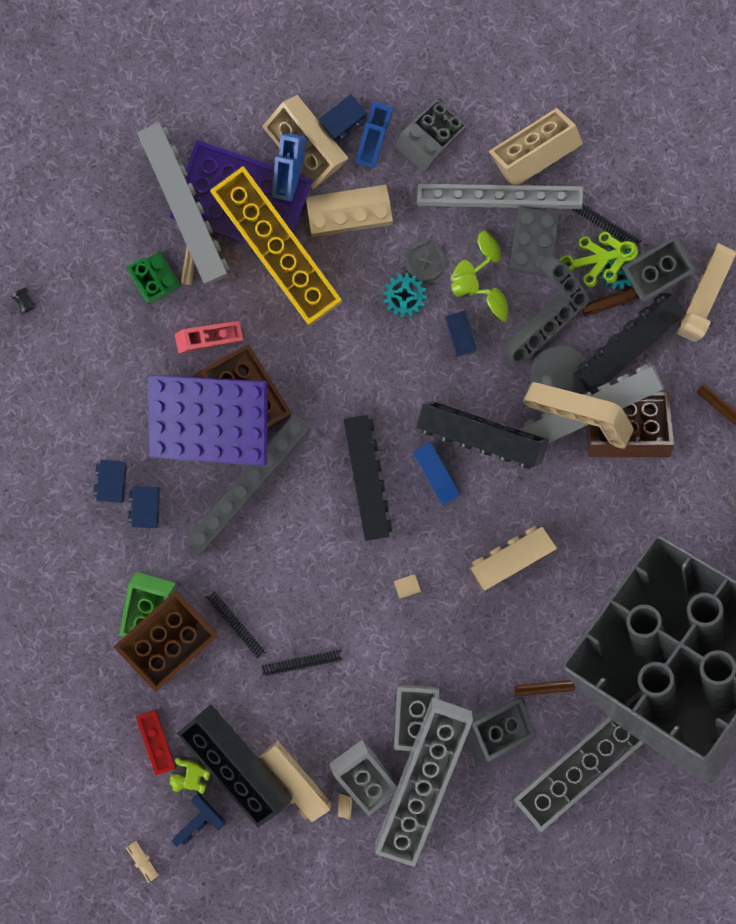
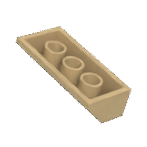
M298 95L283 101L262 126L279 148L280 136L282 134L293 133L307 136L300 174L313 180L311 184L312 189H315L340 169L349 159Z
M556 108L488 152L506 180L511 185H520L552 163L557 162L563 156L574 151L583 142L576 125Z
M387 185L315 195L306 198L312 237L393 225Z
M535 525L525 531L527 535L520 539L518 536H515L507 541L508 546L502 549L498 546L491 550L489 557L484 559L481 556L472 561L473 566L470 569L484 591L557 549L543 527L537 528Z
M278 740L258 757L262 764L293 798L290 803L297 804L300 808L298 811L305 820L309 818L313 822L330 810L331 802Z

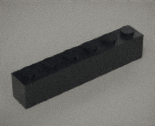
M661 293L653 300L654 302L649 307L643 308L638 313L639 316L627 322L620 333L611 336L604 347L595 350L592 354L593 357L588 361L582 362L577 367L578 370L574 372V375L588 392L593 394L599 392L598 387L609 383L686 314V311L673 294Z
M368 415L343 419L364 539L369 541L389 537V532L393 531L391 520H386L385 512H389L387 500H383L381 493L385 492L384 480H379L378 472L382 471L380 459H375L374 452L378 451L376 439H372L371 431H375L373 419H368Z

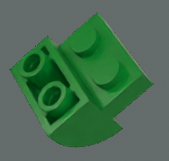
M160 251L126 267L128 274L148 305L158 302L162 297L181 287Z

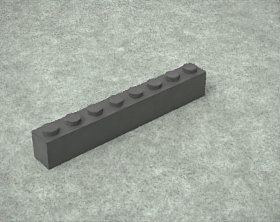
M293 415L267 445V464L264 466L250 465L186 538V541L197 551L203 553L308 433L310 428Z

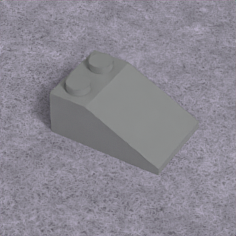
M363 740L329 763L334 777L368 816L393 799L397 784Z

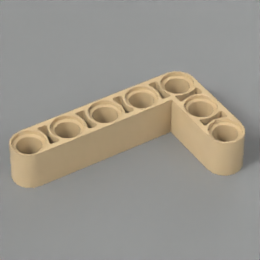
M719 243L714 247L715 251L706 264L707 269L704 275H701L697 284L698 288L689 301L690 306L680 321L679 329L675 332L693 342L703 338L709 328L711 321L707 320V316L736 255V251Z
M536 382L531 383L523 400V403L532 409L600 427L608 442L617 448H626L634 430L623 409L609 401Z

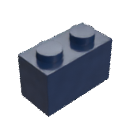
M350 94L323 115L319 122L335 142L338 139L343 141L349 136L350 133L348 131L353 127L357 129L366 122V112L353 95Z
M466 311L445 316L444 319L455 357L476 352L477 349Z
M100 460V464L96 465L95 473L98 476V484L94 485L96 501L124 503L127 462Z
M133 486V490L129 491V502H132V511L128 513V523H131V527L158 528L160 487Z

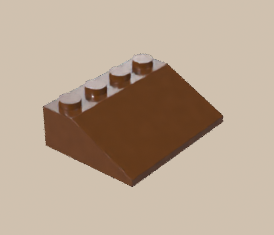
M249 344L201 369L194 376L201 378L267 381V429L292 414Z
M656 392L622 408L634 428L625 449L617 448L610 444L600 427L591 424L587 425L588 457H671L674 439L669 392Z
M175 590L113 647L148 685L157 692L218 637V632Z

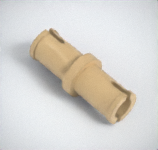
M137 840L125 848L135 861V867H139L148 883L159 876L149 861L150 857L145 855Z

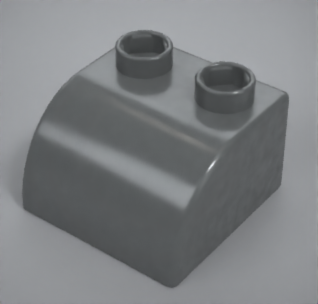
M657 536L645 549L565 660L563 668L578 690L606 716L631 735L705 784H712L736 750V581L665 538ZM640 691L642 697H638L627 707L626 702Z

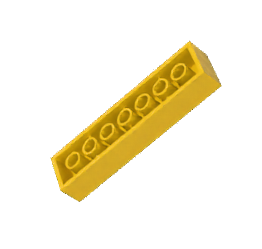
M244 166L210 190L218 204L309 327L342 303V299Z

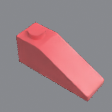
M239 321L188 328L174 334L179 354L243 341Z

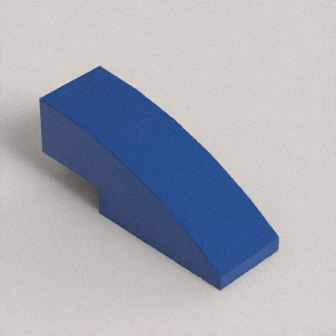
M377 101L373 102L355 163L375 168L394 109L393 106Z
M285 133L280 136L279 156L275 157L273 198L292 201L301 173L307 136L293 133Z
M431 442L412 452L442 506L460 496Z

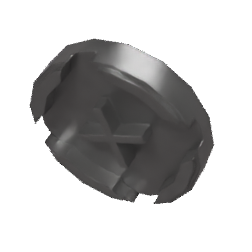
M417 242L410 247L406 254V270L411 277L416 275V280L428 282L435 280L445 268V254L440 246L433 242Z

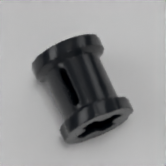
M26 287L11 295L12 300L15 299L21 309L19 311L21 315L37 307V304L33 303L28 295Z

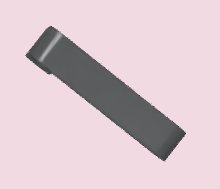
M555 257L545 259L542 270L559 294L506 342L503 347L504 356L517 365L526 362L588 303L589 296L565 263Z

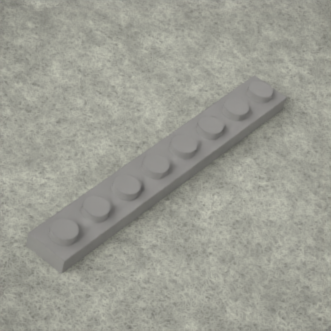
M418 184L417 206L582 209L583 187Z

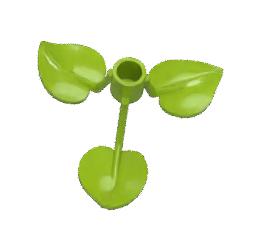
M483 230L479 233L478 245L481 252L487 256L486 260L475 269L469 261H460L452 274L451 281L453 283L451 287L457 297L468 293L471 296L474 294H487L486 301L488 306L503 323H506L508 319V304L504 294L498 288H492L491 291L488 289L478 290L479 283L475 273L489 263L490 260L497 263L501 258V249L497 240L491 233Z

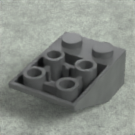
M436 99L400 134L394 147L425 173L467 125Z

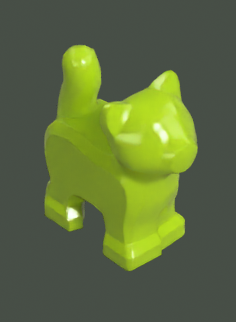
M176 758L175 763L178 766L187 767L185 777L180 774H171L170 784L173 791L179 792L182 789L196 790L203 794L206 784L202 783L200 778L204 777L208 781L210 772L199 762Z

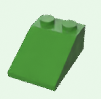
M136 572L128 585L119 635L125 636L170 596L174 592L175 583Z

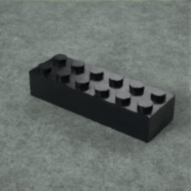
M435 401L422 405L416 426L425 435H439L443 441L450 443L456 441L463 448L472 449L474 447L480 449L479 452L484 455L500 456L499 459L505 462H511L512 460L519 462V466L526 469H531V467H536L542 463L549 439Z
M211 704L176 733L257 828L279 814L293 799Z

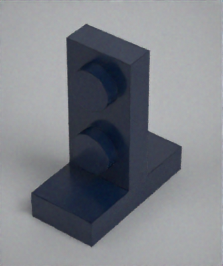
M199 792L190 801L201 812L173 837L172 843L176 847L181 843L183 845L187 844L193 838L191 834L196 829L200 831L208 824L206 819L218 831L226 824L222 816Z

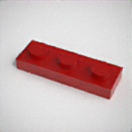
M157 710L136 716L155 776L176 769Z

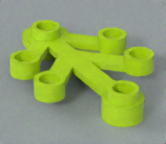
M602 232L599 235L600 243L603 246L610 245L616 250L608 252L593 243L589 237H582L579 240L581 249L584 251L589 250L596 255L575 260L571 256L566 255L559 260L566 265L571 264L569 267L571 272L575 268L596 264L583 279L587 287H594L597 284L598 275L607 263L613 259H616L610 269L605 270L603 276L609 283L616 281V273L622 265L636 258L638 254L636 244L630 241L621 243L611 237L610 233ZM604 237H609L608 240L602 241ZM584 241L589 242L586 246H582ZM631 250L629 254L625 255L626 251ZM610 273H613L611 278H607ZM593 278L592 282H587L588 279Z

